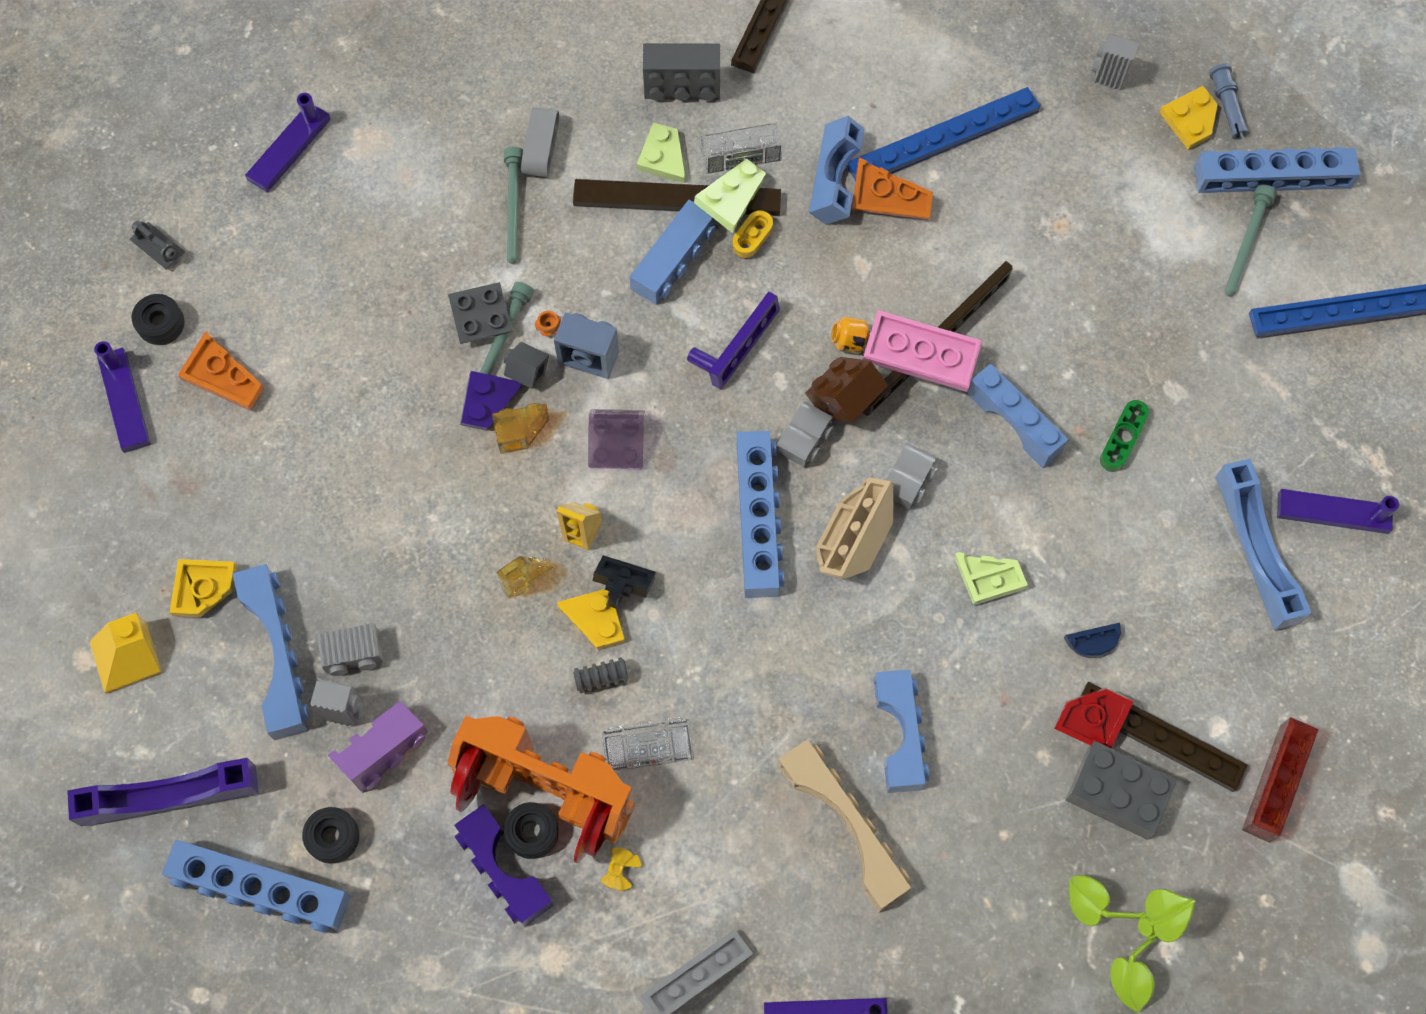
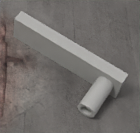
M734 929L643 993L638 998L644 1006L641 1014L674 1013L749 959L753 953Z

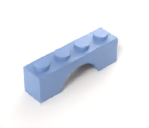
M850 116L827 123L824 128L809 213L825 225L850 216L853 194L842 187L841 179L848 162L861 151L865 128Z
M992 364L988 365L971 379L967 394L985 412H995L1003 417L1019 435L1023 449L1042 468L1063 452L1068 438Z
M910 670L876 672L873 679L876 706L892 714L898 720L903 730V745L896 753L887 757L884 763L887 793L923 790L925 781H929V768L927 763L923 764L921 752H925L924 735H919L918 724L922 723L920 706H915L914 696L918 695L916 678H911Z

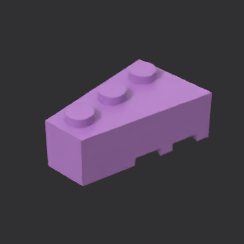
M401 701L371 723L373 727L362 737L357 733L349 740L352 744L341 753L334 750L328 754L330 759L362 793L366 789L371 790L380 782V776L388 769L392 770L402 762L403 755L410 748L415 749L425 740L424 735L428 733L425 726Z

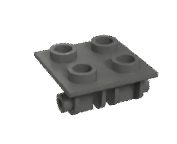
M500 282L448 294L460 344L513 332Z

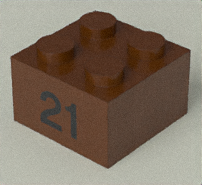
M839 357L831 362L829 369L822 376L812 382L811 387L805 394L814 407L833 417L832 419L853 423L888 384L872 361Z

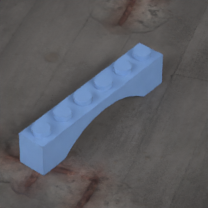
M1251 459L1225 464L1215 478L1273 629L1275 631L1301 624L1312 613L1301 586L1287 570L1273 542L1264 512L1260 481Z
M267 564L235 572L233 577L238 600L246 609L262 621L273 646V678L268 694L262 704L267 734L273 740L308 731L306 721L310 720V713L307 704H302L300 694L304 693V687L300 676L296 677L294 667L298 666V660L295 651H290L288 641L292 640V634L288 623L284 624L282 616L286 614V607L282 597L278 598L276 590L281 587L279 577L276 572L270 570Z

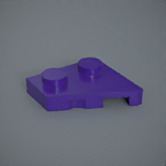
M470 371L460 425L487 431L522 384L515 380Z

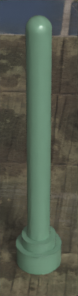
M508 147L504 150V163L509 168L507 261L510 264L517 261L519 168H521L523 149L519 147Z
M1259 185L1256 187L1253 195L1255 208L1225 288L1227 296L1235 294L1265 209L1274 203L1277 191L1271 186Z
M515 282L510 292L512 302L508 309L511 327L521 306L529 302L534 293V289L523 282ZM509 333L495 337L479 373L491 374Z

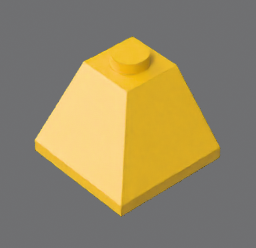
M136 612L108 622L90 640L102 686L106 694L162 673L147 622Z

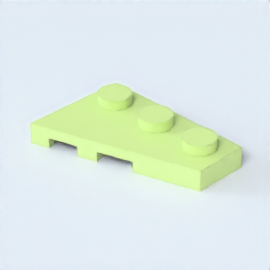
M745 159L695 196L694 204L733 233L738 221L746 212L748 204L753 200L764 182L766 173L751 161Z

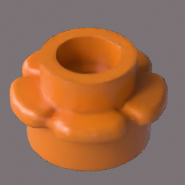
M544 311L539 314L535 322L536 330L540 331V334L543 336L556 334L561 319L552 311Z

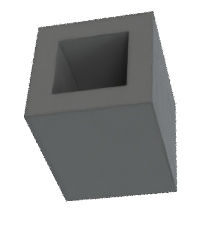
M520 342L514 349H509L504 357V363L506 364L504 376L532 389L545 376L549 354L524 342Z

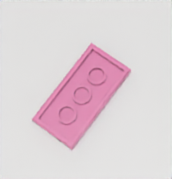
M878 310L862 360H869L877 366L967 392L982 340Z

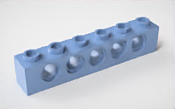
M1313 147L1300 150L1292 148L1283 150L1259 149L1256 151L1233 150L1230 152L1210 150L1201 152L1194 165L1198 193L1255 191L1259 185L1271 186L1276 191L1351 189L1360 176L1356 149L1335 147L1333 149Z
M770 431L737 432L736 444L745 598L778 597L779 587H784V570H778V561L783 560L782 544H777L776 534H781L780 517L775 518V508H779V491L774 492L773 482H778L777 466H772V457H776V440H770ZM761 459L764 463L762 465H754L750 461ZM761 484L765 486V489L763 491H755L752 486ZM756 510H764L767 513V515L764 517H757L753 514V512ZM765 536L769 541L760 544L755 541V538ZM760 562H766L771 567L763 571L759 570L756 565Z
M175 840L162 875L170 879L169 884L186 890L187 886L191 885L198 888V894L210 898H215L217 893L226 896L225 902L243 907L244 902L255 905L253 911L271 916L272 911L283 914L281 919L299 925L300 920L311 923L310 929L327 934L329 929L338 931L351 897L344 891L180 840ZM200 864H205L204 874L195 878V868ZM232 872L234 876L232 883L223 887L222 878L225 874ZM256 881H261L262 888L260 892L251 896L249 892L250 886ZM283 890H289V900L284 904H278L277 898L279 893ZM317 898V909L312 913H306L305 907L307 902Z

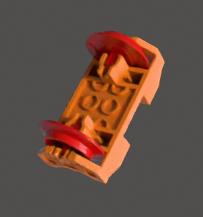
M467 715L465 716L452 742L447 763L452 768L451 770L454 774L450 792L451 795L457 797V811L462 812L470 805L481 785L506 794L513 778L564 800L558 813L559 818L583 829L574 854L575 863H580L586 854L595 857L605 840L614 845L625 830L634 810L635 802L629 800L632 787L620 780L612 767L606 763L607 759L604 756L595 752H590L589 755L581 752L570 774L568 773L569 769L560 763L552 762L549 765L540 761L541 756L533 752L534 747L526 728L523 727L524 723L519 719L508 716L507 719L500 716L475 719Z

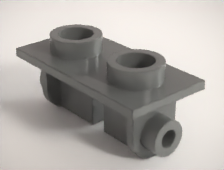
M135 221L132 224L131 228L134 235L130 238V241L166 270L185 253L182 248L150 222Z

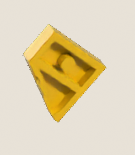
M602 589L557 602L559 610L573 622L574 626L588 638V641L597 650L625 643L616 609L606 606L609 591Z

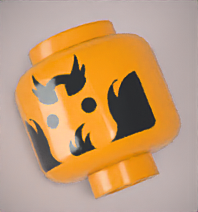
M844 316L839 322L836 321L834 323L831 341L835 343V347L840 351L859 354L867 346L871 331L865 320Z

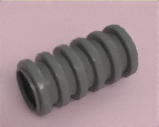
M622 657L618 658V661L615 662L611 659L607 664L603 661L599 666H596V664H592L590 668L583 666L582 670L574 668L573 674L577 691L579 693H583L585 689L592 691L593 687L601 689V685L609 687L610 683L618 685L619 681L622 680L626 683L629 678L626 664Z

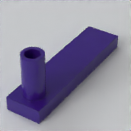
M309 93L298 95L297 103L300 108L298 115L245 174L247 181L267 193L331 120L327 112L315 106Z
M768 291L718 359L693 347L688 353L687 361L709 372L712 385L721 390L780 311L778 296Z
M106 341L97 343L94 347V352L97 355L121 450L126 453L151 445L125 349L122 347L113 350Z
M1281 489L1278 492L1277 518L1389 534L1393 530V513L1399 508V501L1394 496H1386L1378 503Z
M887 998L764 1002V1014H888Z

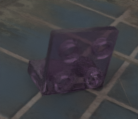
M591 409L588 426V467L642 469L646 410Z

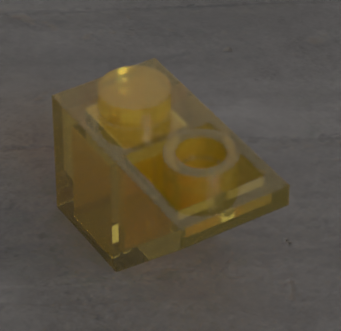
M532 403L528 404L525 408H505L498 413L492 414L500 454L529 448L549 421L547 404Z

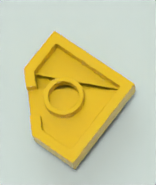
M1201 86L1162 106L1159 113L1184 146L1190 150L1209 140L1218 104L1205 87Z
M178 559L169 613L172 616L201 618L233 592V573L237 569L236 563L231 561Z

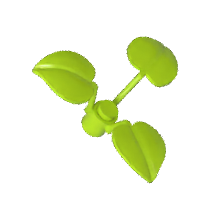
M1085 875L1071 877L1069 881L1070 906L1075 917L1081 923L1088 926L1098 925L1102 920V915L1107 918L1139 919L1138 929L1143 936L1147 937V940L1130 954L1129 960L1124 957H1118L1113 961L1110 978L1113 989L1119 999L1133 1011L1142 1012L1144 1006L1151 1000L1155 986L1154 978L1149 968L1142 962H1135L1136 958L1150 944L1155 943L1157 937L1167 943L1180 939L1189 926L1196 901L1167 889H1156L1147 896L1145 902L1146 913L1143 911L1139 913L1109 912L1106 908L1110 903V896L1099 881Z

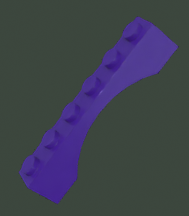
M248 758L216 763L196 772L167 779L131 784L94 785L67 790L69 820L81 827L259 794L256 765Z

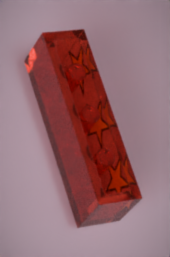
M1292 717L1280 725L1242 831L1269 843L1281 836L1319 729Z

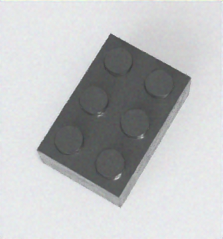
M643 43L644 98L652 100L702 99L706 101L720 99V44Z
M1094 741L1084 755L1065 801L1148 840L1157 831L1177 780Z

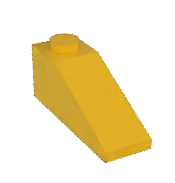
M573 502L559 506L557 516L563 541L589 551L602 524L601 512H599L598 508L588 503L582 505Z

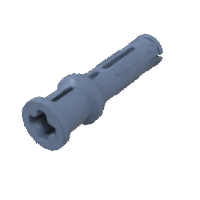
M1223 63L1210 69L1209 76L1214 80L1216 97L1222 101L1232 138L1235 140L1242 139L1240 133L1243 134V137H1246L1249 131L1236 96L1238 86L1237 83L1233 82L1231 65Z

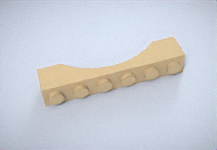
M807 739L778 758L777 765L793 789L808 793L823 801L847 824L856 841L861 857L862 889L877 911L881 912L910 891L909 883L911 879L902 867L897 868L891 860L894 856L885 842L880 843L875 837L876 829L867 817H861L857 811L859 805L850 792L845 794L839 785L842 781L833 768L829 770L822 761L825 759V756L816 744L812 746Z

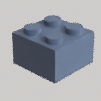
M564 313L554 338L558 364L609 379L619 354L617 328L605 321L596 322L589 320L582 314Z

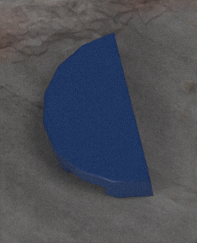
M1120 622L1067 634L1064 636V639L1069 648L1076 654L1086 658H1101L1109 654L1118 644L1119 637L1121 636Z

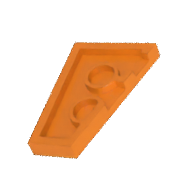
M859 157L852 211L924 220L930 219L932 191L906 179L903 180L881 167L878 168L867 163L866 160Z
M206 331L178 374L180 380L251 411L264 390L262 384L241 364L234 360L222 346L216 343Z

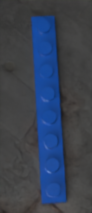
M1026 87L860 156V158L878 168L881 167L889 171V173H894L1039 112L1040 105L1029 87ZM859 157L850 160L847 164V168L855 182Z
M1426 284L1254 308L1250 310L1249 317L1255 337L1423 314L1426 313Z

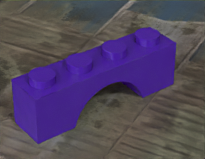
M484 804L454 825L459 832L454 837L464 851L467 848L471 849L475 855L471 862L480 874L487 872L492 880L487 885L497 899L503 896L509 906L505 908V911L514 924L520 921L526 927L554 906L535 876L518 879L506 875L499 869L496 862V848L504 833Z

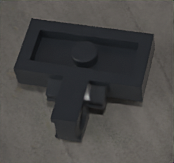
M603 555L593 573L592 581L606 585L605 590L609 591L606 606L617 609L623 596L630 597L632 593L646 598L655 580L656 572Z

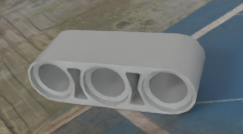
M532 108L522 155V174L549 176L559 125V110Z

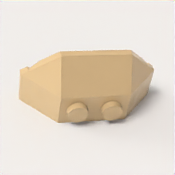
M868 477L863 481V485L851 491L838 503L815 548L819 570L822 574L847 579L870 569L893 524V483L891 481Z

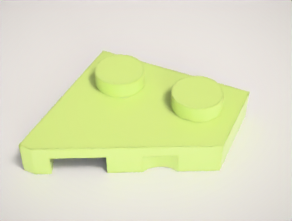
M653 122L637 162V170L684 183L685 172L678 130Z
M962 552L955 553L954 559L973 606L1025 590L1028 586L1018 560L1006 558L999 560L984 555L979 558L964 556Z

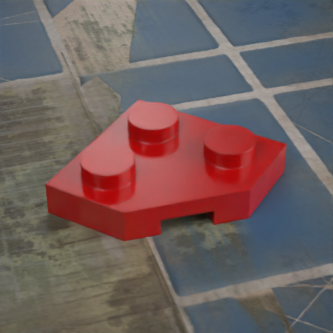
M1108 688L1068 700L1054 729L1088 745L1096 741L1112 748L1134 701Z

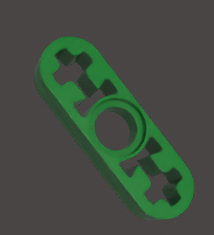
M1132 400L1126 404L1100 456V464L1105 470L1117 472L1124 466L1149 415V409L1144 402ZM1134 409L1138 410L1139 413L1134 423H1129L1128 421ZM1120 430L1128 431L1131 434L1132 440L1128 442L1121 441L1117 436V432ZM1115 448L1121 449L1117 460L1114 463L1109 461Z

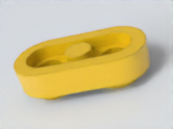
M755 211L748 216L732 240V249L737 256L749 258L757 253L773 230V219L770 214L765 211ZM759 225H760V226H763L764 228H763V229H757L756 226H759ZM744 244H746V245H749L750 247H749V248H742L741 246L744 245Z

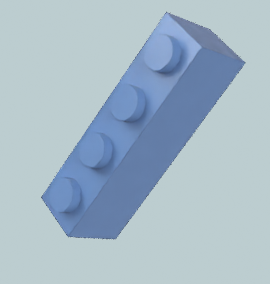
M688 200L630 275V289L656 305L661 298L665 299L671 292L674 281L677 278H682L685 274L689 261L698 257L705 240H710L716 231L715 219L694 204V202Z

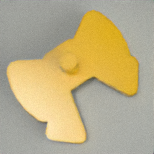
M612 847L610 849L611 861L608 872L601 878L600 882L610 889H617L619 891L630 889L632 885L622 875L624 866L641 867V861L638 855H633L625 848Z

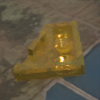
M519 556L498 570L496 574L503 592L510 598L513 595L519 596L523 594L532 582L552 570L553 566L547 558L540 562L537 557L527 558L526 556Z

